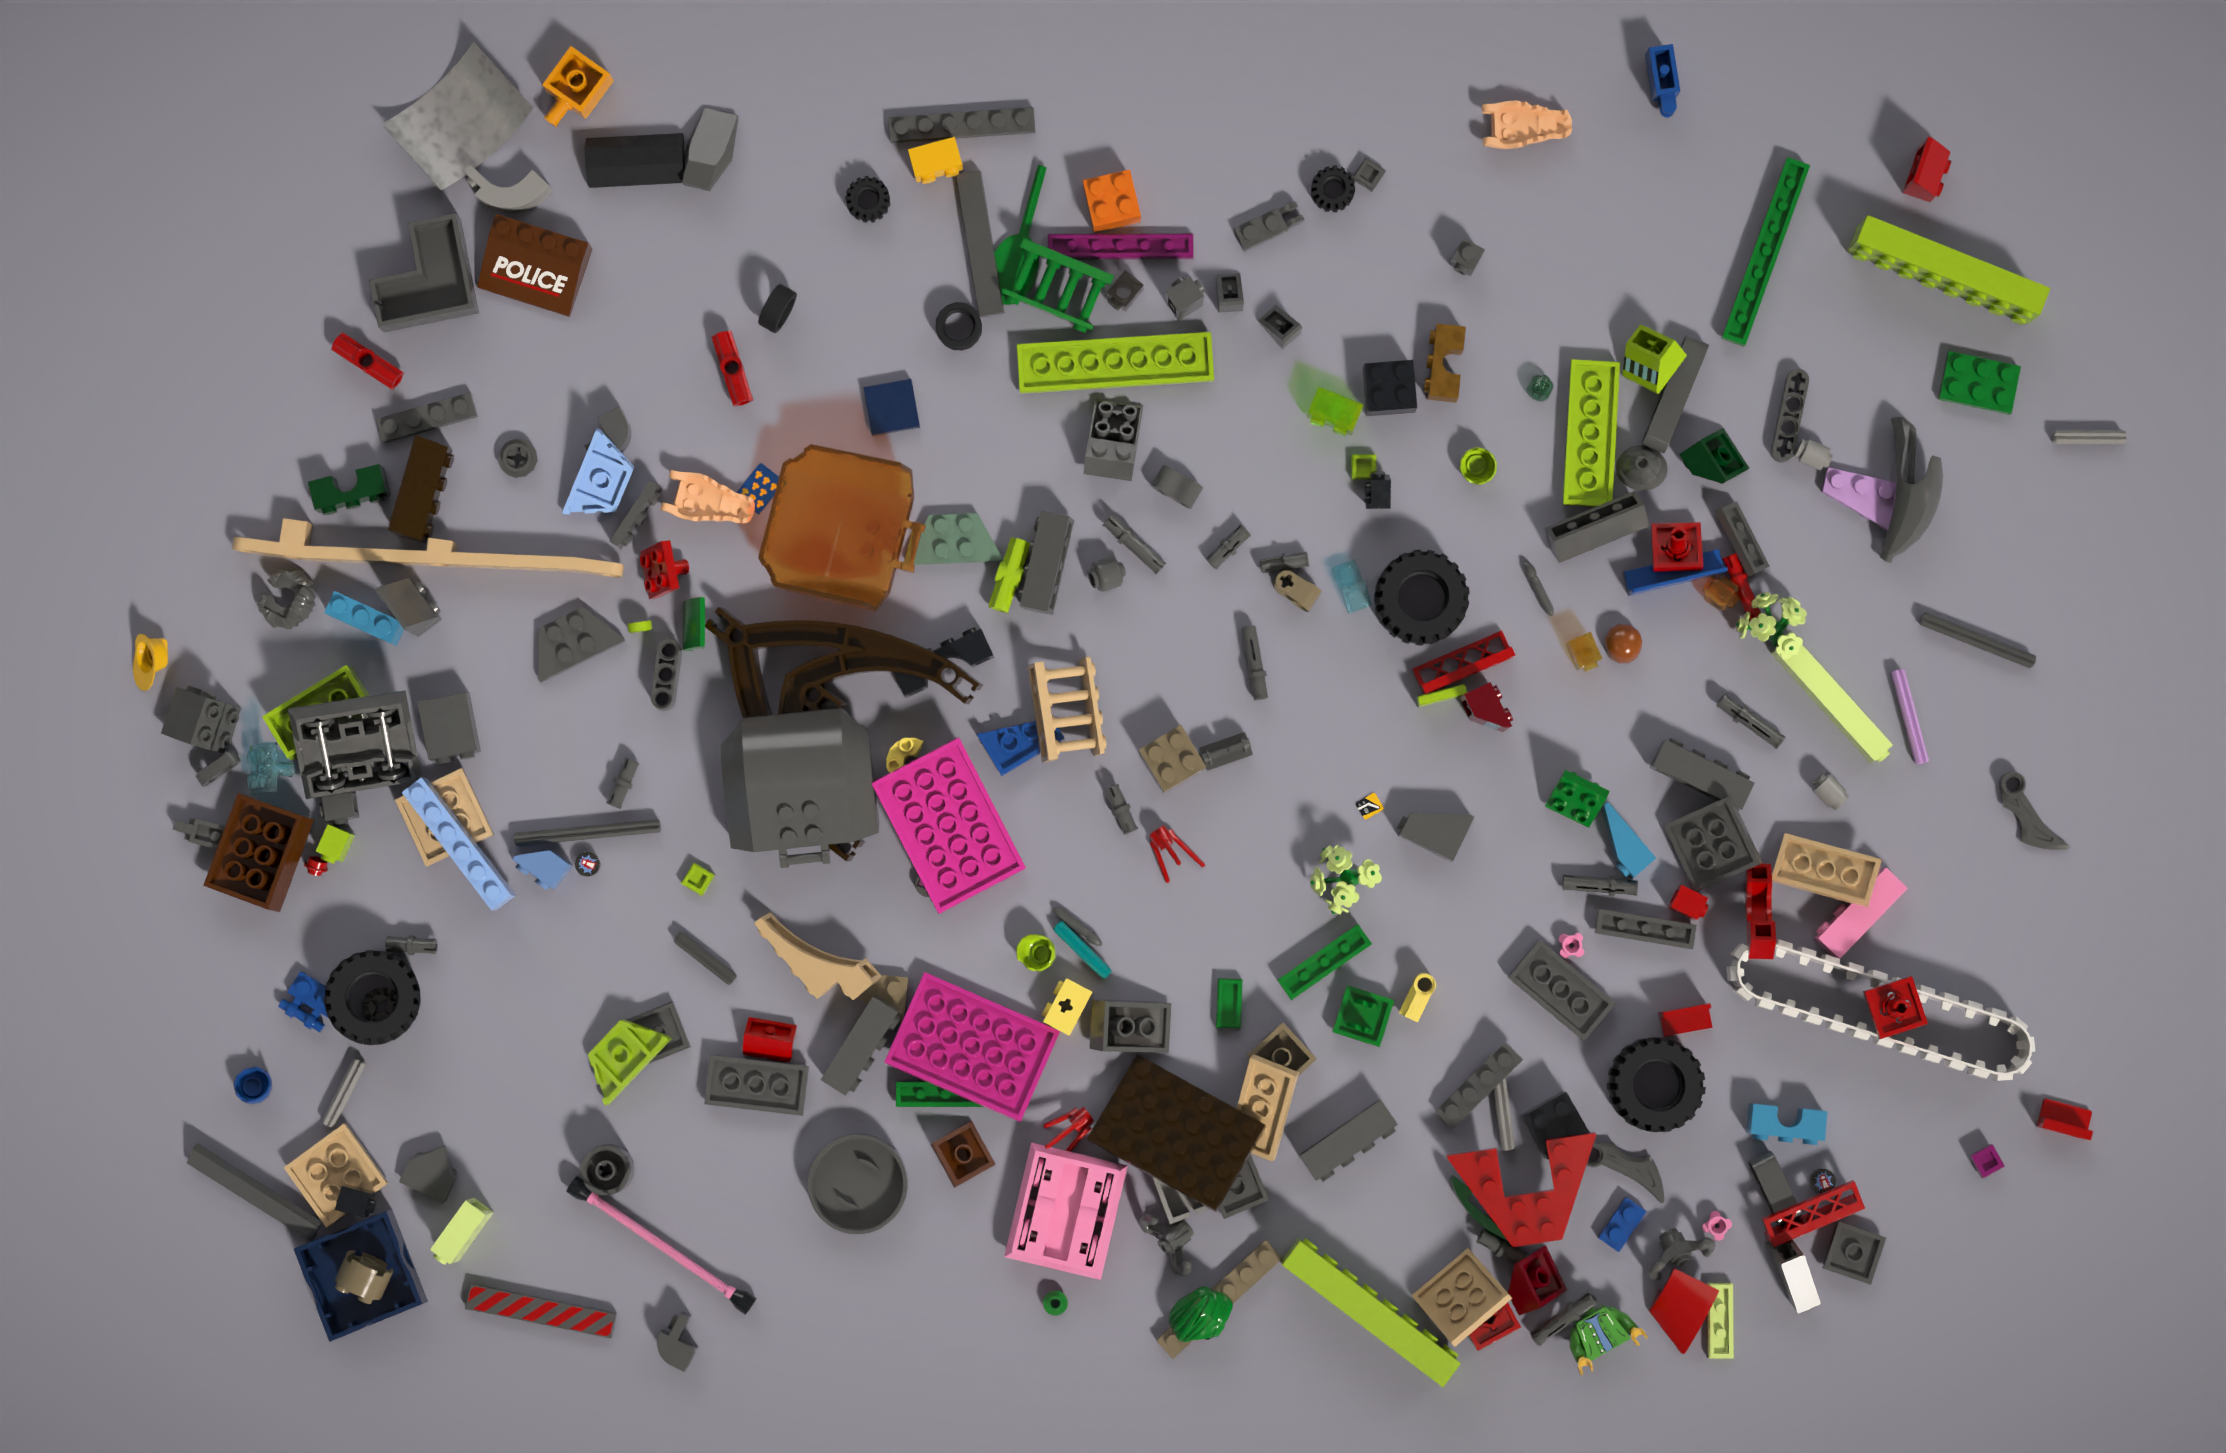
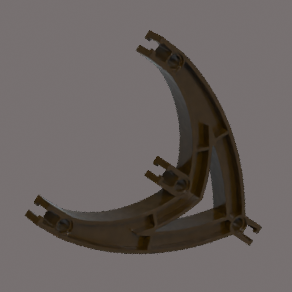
M718 607L715 613L730 622L725 632L717 628V624L711 619L705 624V628L728 645L732 679L743 718L773 715L765 692L758 654L759 649L821 646L841 649L840 651L823 655L802 664L785 675L778 714L806 712L808 708L812 711L824 710L822 704L827 698L836 703L834 708L844 709L847 703L824 685L843 677L861 673L898 672L919 676L941 685L961 702L968 705L974 697L971 694L965 696L957 689L962 679L973 685L971 690L974 692L980 690L983 686L982 683L960 666L929 649L890 634L859 626L811 620L771 621L745 625L722 607ZM737 629H740L743 634L739 642H735L733 639V633ZM953 669L955 679L948 683L944 677L945 672ZM816 688L819 692V697L813 702L809 698V692ZM863 839L857 840L852 847L855 849L862 847L865 841ZM839 844L829 845V849L845 861H851L856 855L853 851L848 853Z

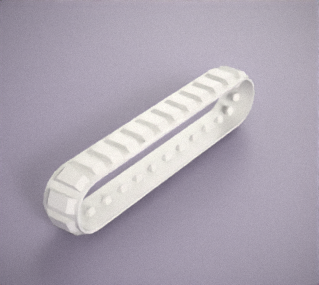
M1776 939L1775 956L1783 958L1785 953L1799 957V964L1807 966L1809 961L1822 964L1823 971L1831 973L1833 968L1847 972L1846 979L1852 981L1855 980L1856 976L1869 979L1870 986L1874 988L1878 987L1880 983L1887 984L1902 979L1892 977L1890 981L1887 980L1888 974L1877 970H1869L1868 973H1865L1864 966L1852 962H1845L1843 966L1840 965L1839 958L1826 954L1818 958L1816 957L1817 951L1805 947H1798L1797 950H1793L1792 943ZM1739 944L1730 954L1733 960L1731 961V966H1726L1727 981L1733 982L1735 986L1733 992L1742 1000L1749 1001L1754 999V1006L1767 1010H1773L1774 1006L1779 1007V1014L1796 1018L1798 1014H1801L1802 1021L1814 1025H1821L1823 1021L1826 1022V1029L1839 1033H1844L1848 1029L1849 1036L1868 1041L1869 1037H1873V1044L1882 1047L1892 1048L1893 1044L1897 1045L1896 1051L1907 1055L1915 1056L1917 1052H1920V1059L1932 1063H1940L1942 1059L1944 1060L1945 1067L1957 1071H1963L1967 1067V1074L1987 1079L1990 1074L1991 1079L1994 1081L2012 1080L2014 1073L2023 1074L2032 1064L2029 1059L2032 1052H2035L2034 1037H2030L2027 1032L2028 1025L2016 1016L2007 1018V1012L1996 1008H1987L1984 1011L1983 1004L1970 1000H1963L1962 1003H1959L1958 996L1945 992H1940L1937 996L1935 995V989L1924 985H1916L1921 1003L1925 1004L1927 999L1941 1002V1009L1949 1011L1951 1006L1965 1010V1017L1973 1019L1974 1015L1978 1014L1988 1017V1024L1997 1026L2000 1021L2009 1026L2007 1031L2012 1035H2017L2016 1047L2019 1049V1054L2011 1059L2012 1065L2006 1069L2005 1064L1997 1065L1995 1072L1986 1069L1985 1062L1977 1060L1975 1065L1961 1061L1962 1054L1956 1052L1951 1057L1939 1054L1938 1047L1931 1044L1927 1050L1914 1046V1039L1906 1037L1904 1042L1892 1039L1890 1036L1878 1039L1876 1033L1866 1030V1023L1859 1022L1854 1027L1843 1023V1016L1835 1014L1833 1019L1820 1016L1819 1008L1811 1007L1809 1012L1795 1008L1796 1001L1788 999L1785 1004L1771 1000L1772 993L1764 991L1760 997L1751 992L1753 989L1751 984L1748 982L1743 984L1741 977L1744 976V969L1740 968L1741 961L1746 962L1748 960V946Z

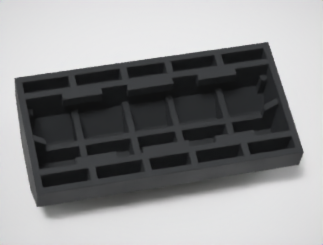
M683 133L586 138L584 148L585 170L589 188L682 183L685 159Z

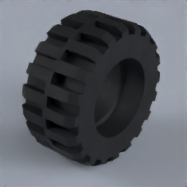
M1413 550L1411 553H1404L1399 555L1397 559L1392 560L1378 579L1374 594L1377 616L1379 615L1382 626L1390 631L1389 634L1394 638H1400L1401 642L1407 644L1414 643L1419 646L1437 643L1447 638L1463 621L1469 606L1468 595L1470 593L1469 587L1466 586L1465 582L1467 579L1464 573L1461 574L1458 570L1459 566L1455 562H1450L1446 555L1435 554V551L1427 550V552ZM1416 575L1432 577L1441 585L1444 592L1442 610L1438 615L1429 620H1415L1404 613L1399 604V591L1402 584L1407 579Z
M366 950L365 952L352 954V956L342 960L333 969L328 982H326L324 997L326 1014L339 1033L356 1043L381 1045L395 1040L411 1027L418 1015L421 997L417 978L402 959L388 952ZM375 974L387 978L393 984L396 991L394 1009L387 1017L378 1021H366L354 1014L349 1004L351 987L358 979L366 975Z
M1659 1037L1636 1040L1633 1044L1624 1047L1619 1055H1616L1612 1068H1609L1608 1075L1610 1077L1609 1082H1607V1090L1610 1092V1102L1615 1106L1617 1114L1625 1119V1122L1638 1129L1657 1133L1669 1132L1672 1129L1680 1128L1685 1125L1686 1121L1691 1120L1696 1115L1695 1111L1703 1103L1701 1098L1706 1090V1087H1703L1705 1075L1704 1072H1701L1699 1060L1694 1058L1692 1051L1674 1040ZM1652 1061L1668 1064L1674 1069L1679 1080V1089L1675 1099L1667 1106L1661 1108H1650L1641 1103L1633 1089V1080L1636 1072L1641 1066Z

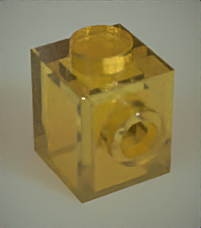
M1591 632L1565 643L1576 670L1583 668L1587 672L1598 667L1597 662L1602 660V656Z

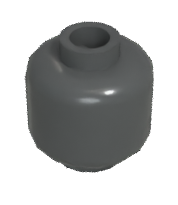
M1113 557L1093 562L1090 570H1088V579L1091 586L1101 592L1120 587L1123 583V577L1126 575L1122 562L1118 563Z

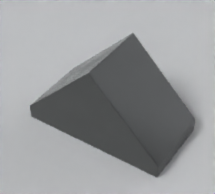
M1240 273L1216 275L1218 312L1243 311L1244 298Z
M1277 305L1258 320L1260 325L1282 349L1299 336L1302 331L1301 324Z

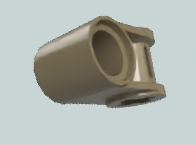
M1289 570L1280 572L1273 582L1274 589L1279 594L1306 612L1310 611L1322 592L1317 586ZM1287 577L1290 579L1289 585L1291 587L1286 586L1283 588L1280 579L1284 580Z

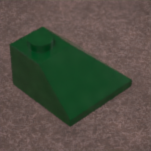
M1724 428L1699 440L1679 454L1683 459L1685 467L1690 470L1692 475L1722 484L1750 469Z

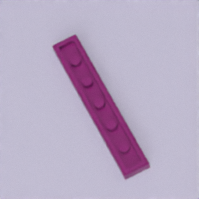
M1048 234V248L1075 260L1193 259V234Z

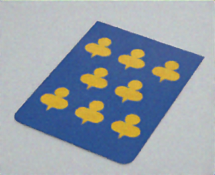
M761 463L736 493L753 498L755 502L754 512L759 515L783 486L784 480Z

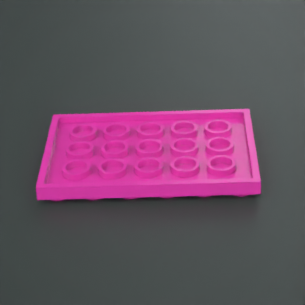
M959 737L871 783L938 914L1026 869Z
M924 972L884 1063L1021 1123L1060 1031Z

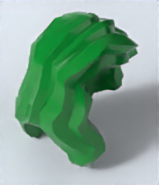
M1207 1286L1199 1287L1192 1293L1179 1299L1172 1307L1168 1321L1170 1328L1173 1329L1176 1338L1182 1342L1201 1339L1209 1340L1213 1337H1218L1230 1316L1233 1302L1223 1292L1213 1291Z

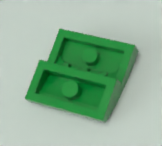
M705 597L683 601V651L704 649Z

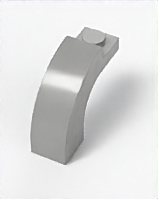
M471 165L464 170V173L469 177L466 182L477 191L474 194L475 197L485 206L499 212L520 213L530 210L541 204L553 192L551 187L533 170L518 184L511 187H498L491 184Z

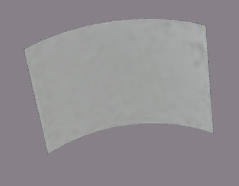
M473 41L463 57L439 83L410 107L382 123V125L440 190H443L466 176L464 170L469 165L474 168L478 167L500 148L524 122L532 111L533 106Z

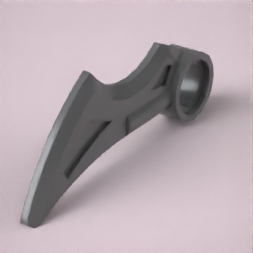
M2018 772L2003 774L1999 779L2003 807L2012 811L2020 821L2022 830L2020 842L2042 849H2069L2070 846L2043 823L2023 793L2026 787L2025 778ZM2010 777L2018 780V788L2015 791H2010L2006 787V781Z
M1614 1142L1593 1143V1148L1597 1149L1599 1156L1594 1162L1588 1161L1586 1166L1598 1167L1602 1164L1642 1185L1660 1203H1664L1662 1180L1651 1155L1642 1158H1631L1621 1153Z

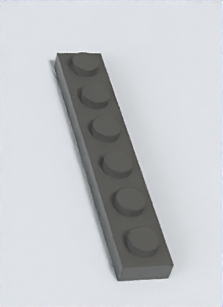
M1034 107L889 117L890 142L901 143L944 140L951 137L958 139L1035 133Z

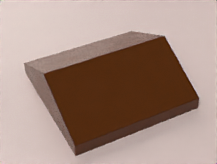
M972 1121L930 1144L954 1188L995 1165Z

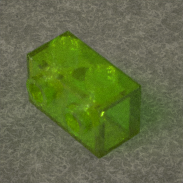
M1318 386L1306 417L1310 419V423L1316 426L1323 427L1327 425L1332 427V431L1338 435H1352L1364 404Z

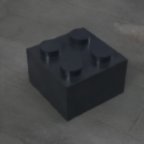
M1413 360L1364 363L1363 380L1367 416L1416 412L1417 397Z
M1566 1091L1558 1093L1520 1115L1543 1157L1547 1160L1549 1159L1546 1145L1547 1139L1590 1133Z

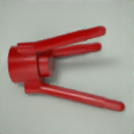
M1163 825L1149 835L1152 840L1149 844L1154 850L1166 883H1169L1170 879L1159 848L1161 851L1166 849L1177 865L1181 864V861L1171 847L1174 843L1172 839L1201 867H1205V863L1176 836L1172 829L1168 830Z
M1084 1106L1079 1110L1075 1107L1069 1113L1043 1125L1044 1128H1048L1073 1117L1069 1120L1072 1125L1045 1145L1046 1149L1052 1147L1074 1129L1077 1132L1082 1130L1066 1149V1151L1072 1152L1081 1139L1092 1130L1091 1125L1095 1121Z

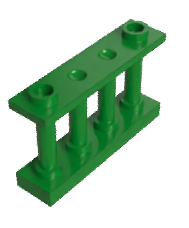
M1024 238L1020 249L1024 250L1023 255L1025 257L1011 291L1004 288L1002 290V294L1006 296L1005 300L1015 305L1022 302L1073 323L1072 328L1080 332L1092 331L1094 325L1087 322L1101 288H1104L1105 285L1111 286L1114 275ZM1041 257L1047 260V268L1034 300L1021 296L1020 293L1033 261ZM1062 266L1070 269L1068 272L1070 276L1055 310L1042 303L1056 269ZM1084 275L1092 279V287L1077 319L1065 314L1079 278L1082 279Z

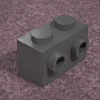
M1191 276L1186 279L1184 277L1177 279L1171 284L1172 288L1166 291L1165 302L1178 321L1203 306V293L1205 290L1198 280L1193 281Z

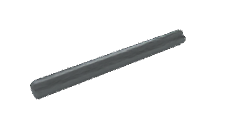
M652 819L518 832L514 834V842L516 846L659 833L661 831L660 820Z

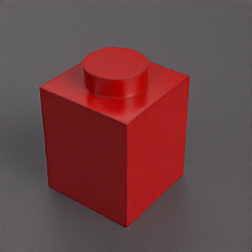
M1678 885L1667 908L1692 920H1698L1699 917L1703 918L1708 910L1709 905L1706 904L1708 897L1688 887Z

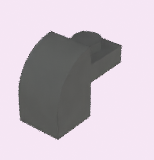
M618 406L597 418L606 436L621 452H624L631 440V427L623 410ZM590 443L584 445L586 450H588Z
M681 1312L679 1316L674 1315L668 1326L671 1332L669 1333L662 1329L657 1338V1348L662 1359L683 1372L687 1370L698 1348L681 1339L691 1318V1315L685 1312Z

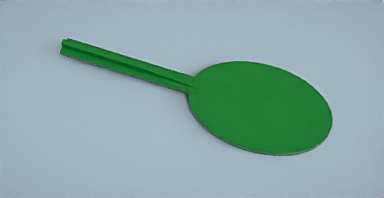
M1043 165L1037 166L1019 234L1006 238L995 251L1001 294L1003 288L1011 291L1025 256L1023 255L1024 250H1021L1020 246L1023 239L1032 241L1028 234L1047 167ZM1039 257L1032 263L1021 290V296L1026 297L1036 281ZM1002 294L1003 304L1013 305L1012 303L1006 301V296Z

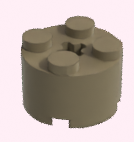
M350 1250L346 1253L335 1278L337 1283L335 1289L342 1293L351 1292L358 1296V1300L367 1304H371L373 1300H380L393 1274V1268L386 1269L388 1264L373 1255L363 1252L360 1257L354 1255L356 1251Z

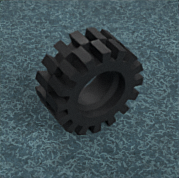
M1333 165V168L1327 166L1324 170H1319L1311 186V196H1313L1314 203H1317L1320 209L1324 208L1326 212L1333 210L1334 213L1340 209L1341 211L1344 210L1347 205H1350L1355 193L1356 186L1354 185V178H1351L1352 174L1350 172L1347 173L1343 167L1341 169L1337 168L1336 165ZM1335 180L1341 184L1343 191L1340 196L1331 198L1325 194L1324 185L1328 181Z
M864 176V179L859 177L855 183L852 182L850 184V188H847V207L851 215H854L858 221L863 220L864 223H867V221H871V223L876 222V219L879 218L880 220L883 218L882 215L884 213L887 214L888 207H890L888 189L876 177L869 178V176ZM864 191H872L877 195V203L871 208H864L859 204V196Z

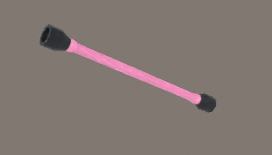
M578 1175L567 1188L566 1192L574 1198L587 1201L591 1205L593 1204L601 1208L603 1212L606 1211V1214L611 1215L617 1221L619 1220L621 1224H624L630 1230L632 1229L634 1233H637L643 1239L645 1238L647 1242H650L656 1248L661 1249L663 1253L674 1258L676 1262L687 1267L692 1273L697 1274L706 1282L708 1281V1284L710 1283L719 1291L721 1290L734 1307L746 1315L755 1303L756 1297L747 1291L727 1286L728 1284H725V1282L722 1283V1280L714 1277L712 1273L709 1274V1271L701 1268L699 1264L688 1259L683 1253L678 1252L669 1244L667 1245L665 1241H662L656 1235L654 1236L652 1232H649L643 1226L641 1227L639 1223H636L630 1217L628 1218L623 1212L620 1213V1210L615 1209L610 1203L607 1204V1201L602 1200L598 1194L591 1192L585 1186L583 1179Z

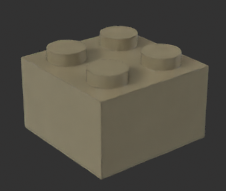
M1182 725L1139 749L1140 755L1163 793L1206 769V765Z
M1283 1022L1246 1055L1249 1060L1253 1054L1297 1071L1299 1075L1317 1059Z

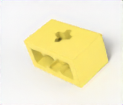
M1067 978L1064 982L1060 980L1053 992L1057 997L1053 1004L1047 1003L1042 1013V1016L1045 1017L1043 1022L1070 1036L1093 992ZM1068 998L1071 1000L1070 1005L1073 1008L1071 1011L1066 1010L1063 1013L1061 1012L1062 1007L1059 1005V1002H1065Z

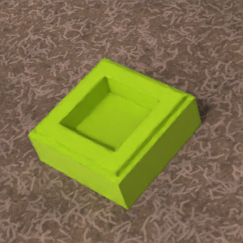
M1352 454L1351 480H1370L1371 472L1376 471V454Z
M693 862L681 884L703 896L715 875Z

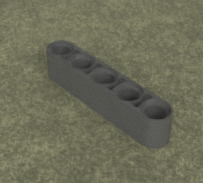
M1687 335L1685 336L1681 348L1687 356L1664 386L1643 437L1642 445L1661 453L1666 452L1709 344Z

